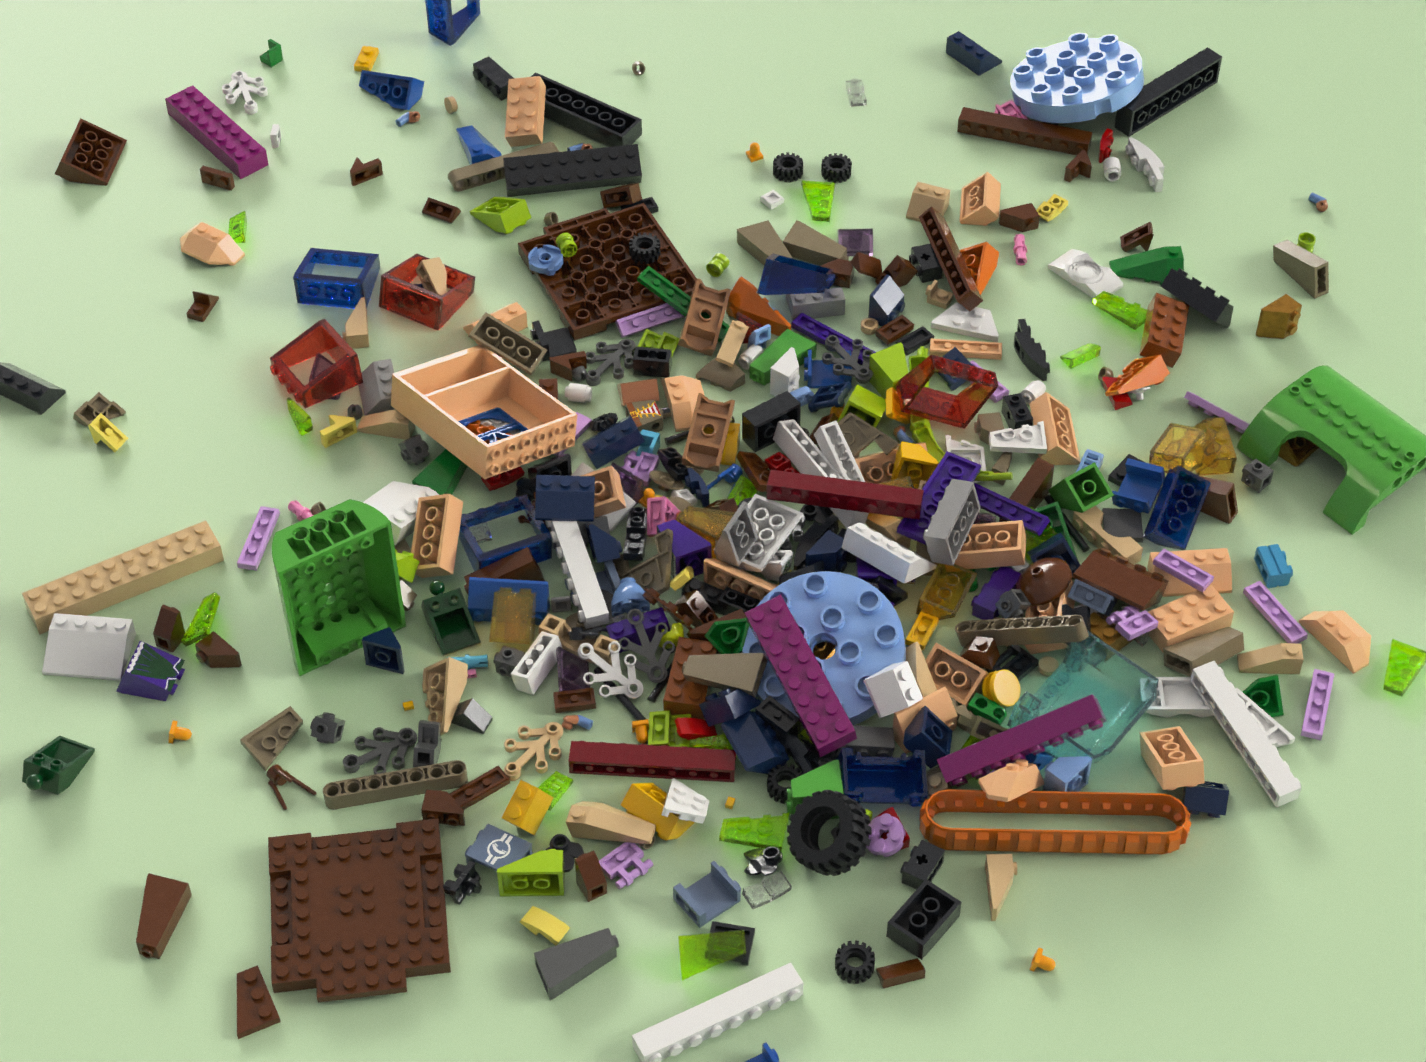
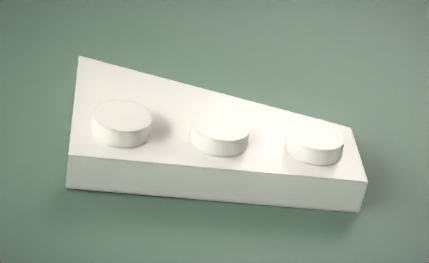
M1044 421L1037 422V425L1033 426L1028 424L1022 425L1019 429L1013 430L1008 428L990 432V451L1046 454L1047 444Z

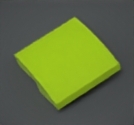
M645 329L637 347L669 349L673 356L679 338L667 332H664L661 336Z
M670 710L649 712L648 745L686 746L691 748L692 741L681 738L677 733L675 724L676 718H692L691 714L671 715Z

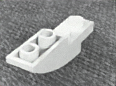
M1132 137L1128 138V145H1126L1125 150L1126 154L1131 158L1132 165L1135 166L1138 172L1143 171L1144 175H1147L1149 184L1155 192H1161L1165 166L1158 156L1146 145Z

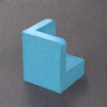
M642 429L641 434L645 442L640 444L636 456L640 457L642 451L656 455L660 448V433Z

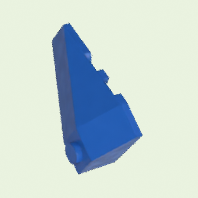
M362 70L359 86L393 108L410 110L422 97L425 81L413 77Z
M472 125L456 129L470 165L502 156L501 152Z

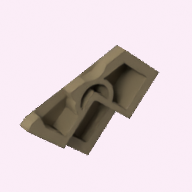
M716 358L706 364L696 374L697 380L702 378L709 380L711 385L720 386L730 392L745 384V373L735 363L730 367L716 361Z
M98 392L89 402L86 401L74 412L73 419L84 426H88L100 413L109 420L124 415L126 411L116 402H110Z

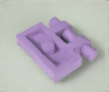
M632 450L626 455L624 465L619 469L620 481L624 482L626 478L630 477V483L648 487L651 481L649 473L656 470L660 461L659 456L642 451L639 457Z
M1132 605L1124 607L1120 612L1115 611L1106 618L1107 624H1116L1115 629L1128 641L1157 628L1159 623L1146 610L1139 612L1140 609Z
M630 842L623 843L599 860L603 873L610 880L616 876L621 878L615 882L618 889L631 885L635 878L645 875L648 869L653 866V862L650 859L644 862L640 860L644 857V852L635 843ZM633 865L635 869L628 873L626 869Z

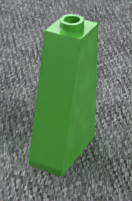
M786 329L750 364L749 378L765 386L770 383L771 367L791 347L795 349L798 364L801 366L804 364V357H808V350H812V359L816 357L817 343Z

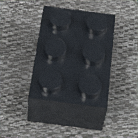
M786 391L742 413V440L754 452L775 443L773 437L778 421L794 419L800 426L801 403Z
M925 879L888 921L886 937L922 960L959 918L962 902Z

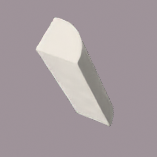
M837 421L820 426L814 433V436L824 456L844 479L865 482Z

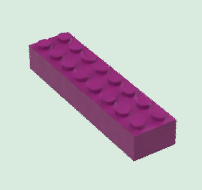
M193 85L165 98L168 114L240 179L269 165L266 149Z
M779 595L745 612L746 620L819 756L822 757L856 740V731L783 597Z
M1091 694L937 759L945 782L958 788L968 784L967 780L971 778L977 780L986 776V772L990 770L996 771L1005 767L1009 762H1015L1017 759H1026L1025 756L1028 754L1038 755L1044 752V748L1047 746L1057 747L1065 743L1064 739L1081 737L1084 735L1083 731L1100 729L1107 720L1098 699Z

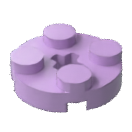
M884 813L870 821L868 826L872 828V834L869 835L871 841L870 845L866 846L867 849L876 856L883 855V857H889L896 854L904 844V836L906 837V831L902 823L888 813ZM884 832H889L887 839L880 838Z

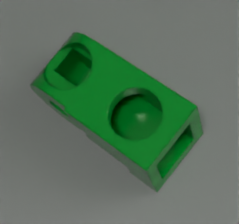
M977 692L967 706V710L971 711L973 715H978L1000 726L1007 717V712L1003 707Z

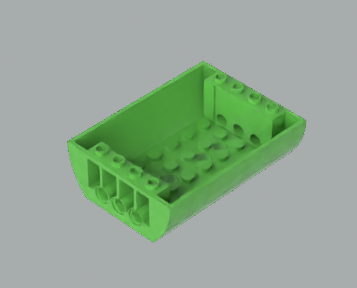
M349 499L275 532L272 542V558L293 661L299 676L327 665L359 648H363L362 639L367 635L388 627L391 628L392 632L406 627L392 526L390 520L379 510L366 503Z

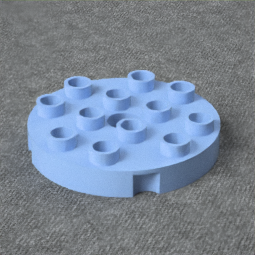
M1075 33L1068 38V41L1045 48L1037 47L1028 50L1026 58L1013 69L1010 82L1013 101L1017 106L1021 107V113L1025 116L1042 122L1074 123L1096 119L1099 114L1105 112L1113 113L1126 106L1142 90L1144 73L1140 54L1132 46L1118 41V36L1108 34L1100 38H1088V35L1085 33Z
M831 571L799 575L771 590L757 606L781 595L812 652L814 647L821 642H830L836 646L832 657L828 659L815 658L852 725L859 724L877 713L863 680L891 664L906 661V647L901 621L893 605L885 595L870 583L858 577ZM749 626L742 652L764 653ZM767 661L756 695L762 703L770 695L798 717L769 661Z

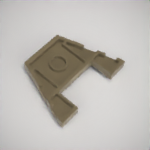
M851 412L837 422L853 457L873 441L879 445L886 455L900 445L897 441Z
M666 529L654 536L658 554L630 569L628 560H623V554L620 555V558L612 559L619 578L632 577L643 589L653 588L659 594L669 590L673 531L670 529Z

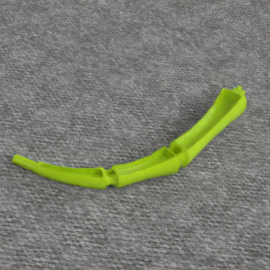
M920 346V349L917 350V355L909 356L910 431L916 443H926L927 452L939 464L945 452L939 447L930 428L928 413V389L933 361L928 356V348ZM980 470L974 481L1012 480L1013 475L1012 472L994 473L993 471Z

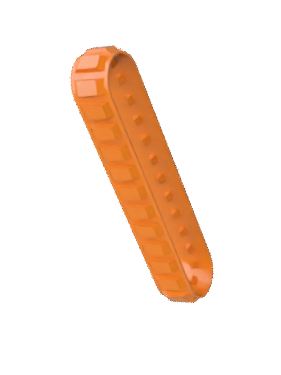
M948 789L938 791L925 800L920 809L919 818L920 831L931 844L944 850L1166 854L1178 850L1181 844L1186 843L1191 827V822L1189 821L1190 813L1186 806L1172 795L1162 793L1030 791L1011 801L1004 802L988 799L983 790ZM937 813L1142 815L1166 817L1173 821L1177 827L1174 831L1169 832L948 828L940 826L931 818Z

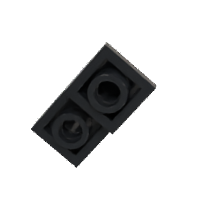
M672 447L659 449L657 451L659 459L672 478L676 481L685 480L687 467L682 465L683 456Z

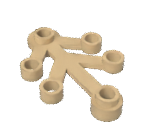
M550 722L544 728L537 729L521 726L518 728L520 739L526 740L529 737L540 738L534 741L516 742L510 738L504 742L506 752L512 753L516 750H527L515 762H509L504 767V773L509 777L510 781H516L520 778L521 768L535 754L537 755L536 771L540 774L547 772L548 763L545 760L544 746L549 741L551 744L549 749L550 759L559 760L561 758V749L558 745V740L563 735L561 724Z

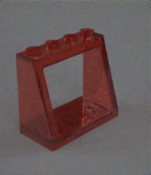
M415 254L381 275L379 307L435 330L442 328L474 293L475 276L445 265L447 271L446 287L451 290L442 296L411 284L413 279L418 276L415 269L422 260L430 259L420 254Z
M325 319L315 323L270 357L271 373L278 377L281 385L284 384L288 393L293 394L296 402L301 403L304 408H308L363 383L358 354ZM327 352L336 363L305 386L289 369L293 365Z
M931 354L897 382L896 389L901 412L965 429L999 385L995 372ZM935 372L974 382L958 395L924 387Z

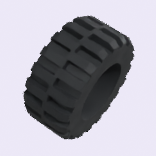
M817 791L812 793V797H805L803 803L796 806L794 815L791 814L789 819L791 823L787 826V833H789L787 843L791 846L789 848L791 854L795 856V860L800 864L822 875L837 876L841 872L846 873L850 871L851 866L855 867L860 863V857H864L866 854V846L870 845L869 835L872 834V828L868 826L870 818L866 815V810L858 802L838 791ZM838 816L840 831L837 839L828 848L820 850L818 845L820 829L827 820Z

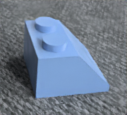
M1089 756L1059 757L1054 762H1050L1044 770L1046 773L1043 791L1079 792L1088 784L1092 758Z

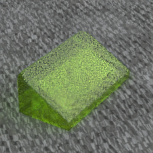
M246 211L233 216L229 220L228 234L236 243H246Z
M1088 343L1060 356V358L1072 369L1100 356L1101 347Z
M741 475L727 499L734 498L738 506L743 499L753 498L757 490L750 480Z

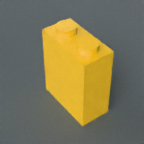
M520 780L502 819L535 836L553 797L541 789Z

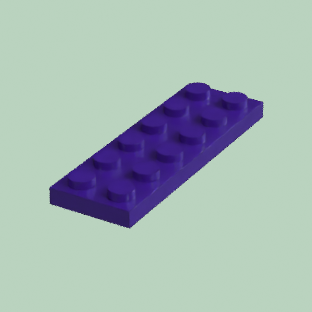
M947 451L922 489L924 493L920 520L903 518L897 527V533L926 545V541L923 538L924 531L930 525L931 517L937 510L938 502L944 496L945 488L949 486L952 479L973 482L981 470V465Z

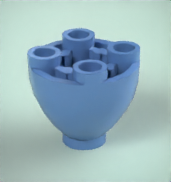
M626 577L621 579L620 585L614 592L611 601V611L614 618H627L628 612L632 609H639L642 613L650 610V603L642 596L644 589L636 583L634 578Z

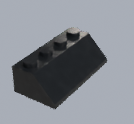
M1171 268L1160 287L1214 322L1229 327L1234 306L1229 304L1230 300L1222 295L1220 297L1216 296V291L1208 286L1206 288L1202 287V282L1194 277L1192 279L1188 278V273L1179 268L1177 271Z
M0 362V395L41 415L66 393L64 389L10 363Z

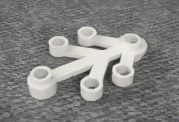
M243 71L234 72L231 75L232 81L222 86L223 93L227 94L226 102L234 104L236 99L243 94L245 112L250 115L257 113V103L251 99L249 92L258 94L260 97L267 96L268 91L267 87L263 86V78L248 77L247 73ZM246 83L254 84L256 87L247 85ZM236 85H239V87L232 93V89Z
M612 641L608 646V651L611 653L612 666L594 652L591 644L582 643L577 650L579 658L582 660L590 659L606 672L602 674L585 673L583 682L586 685H592L596 682L617 681L622 686L610 687L602 685L599 689V695L607 698L610 695L625 694L630 699H636L641 696L643 684L636 679L635 655L627 654L624 658V664L627 666V679L621 674L619 658L621 646L617 641ZM611 645H617L618 650H611ZM584 647L589 648L590 652L588 654L583 653L582 649ZM632 657L634 662L629 664L626 659ZM590 675L593 677V681L587 682L585 677ZM635 685L637 691L632 692L630 686ZM607 688L609 690V693L607 695L602 694L601 689Z

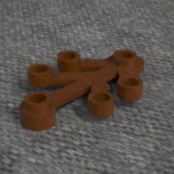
M653 588L644 589L642 596L652 605L657 603L677 623H681L688 630L693 629L690 626L694 621L685 614L681 616L679 613H676L679 608L671 601L666 603L658 598L660 594Z

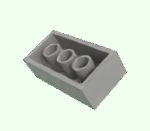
M952 479L949 486L945 488L944 496L938 502L937 510L932 515L928 529H925L923 535L931 562L954 565L981 509L974 482Z

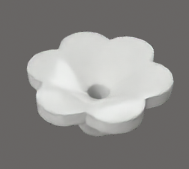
M1150 387L1132 390L1127 393H1134L1137 400H1143V393L1150 389Z

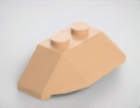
M203 222L191 228L180 238L181 252L207 264H229L234 266L245 256V253L229 234Z
M683 375L661 378L675 431L689 430L698 393L704 395L700 380Z
M1344 610L1314 611L1299 620V623L1353 674L1369 664L1371 635Z
M1017 759L1014 763H1008L1005 767L979 778L978 783L988 799L1008 802L1044 785V780L1036 764L1028 763V760Z

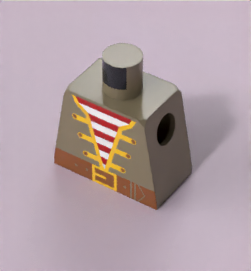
M655 400L625 403L626 417L629 415L633 417L640 432L642 429L652 432L662 431L663 419L671 417L670 408L659 409Z

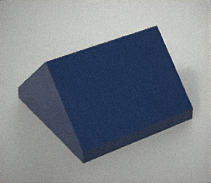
M390 627L363 637L362 644L366 665L404 674L401 646Z

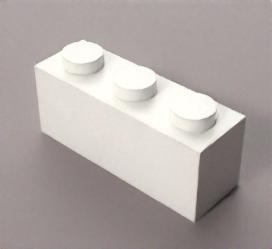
M541 631L511 673L516 690L532 695L536 692L564 652L559 636Z

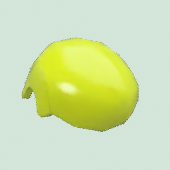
M673 623L671 625V631L663 635L659 647L663 648V644L666 641L673 642L675 647H677L679 637H684L681 623ZM667 644L665 649H672V644Z

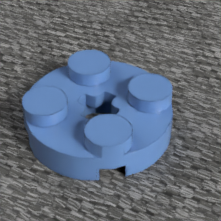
M543 245V248L539 249L537 247L533 248L528 254L529 269L548 276L554 275L555 271L559 270L563 265L561 250L553 245Z

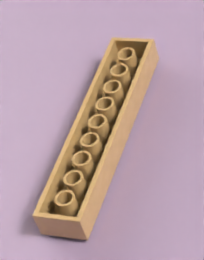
M205 520L23 592L22 596L39 634H43L49 631L54 613L88 616L222 562L224 558L221 545Z

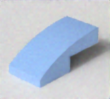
M769 324L751 333L748 340V348L752 344L755 346L759 345L763 349L766 348V341L771 339V326Z

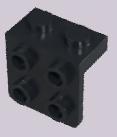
M539 320L532 322L533 329L530 330L532 340H535V343L547 349L543 361L549 360V357L577 352L568 328L544 332Z

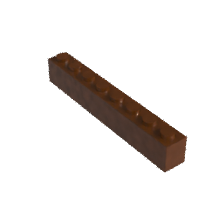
M966 107L962 108L957 132L1072 155H1078L1082 150H1086L1088 155L1093 133Z
M931 206L919 216V219L957 302L970 312L983 299L944 216Z

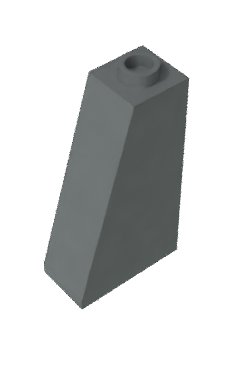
M609 928L534 953L535 965L549 1000L556 998L617 957L618 939L616 935L611 934Z

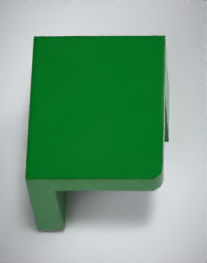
M269 39V50L260 55V61L272 68L283 60L281 45Z

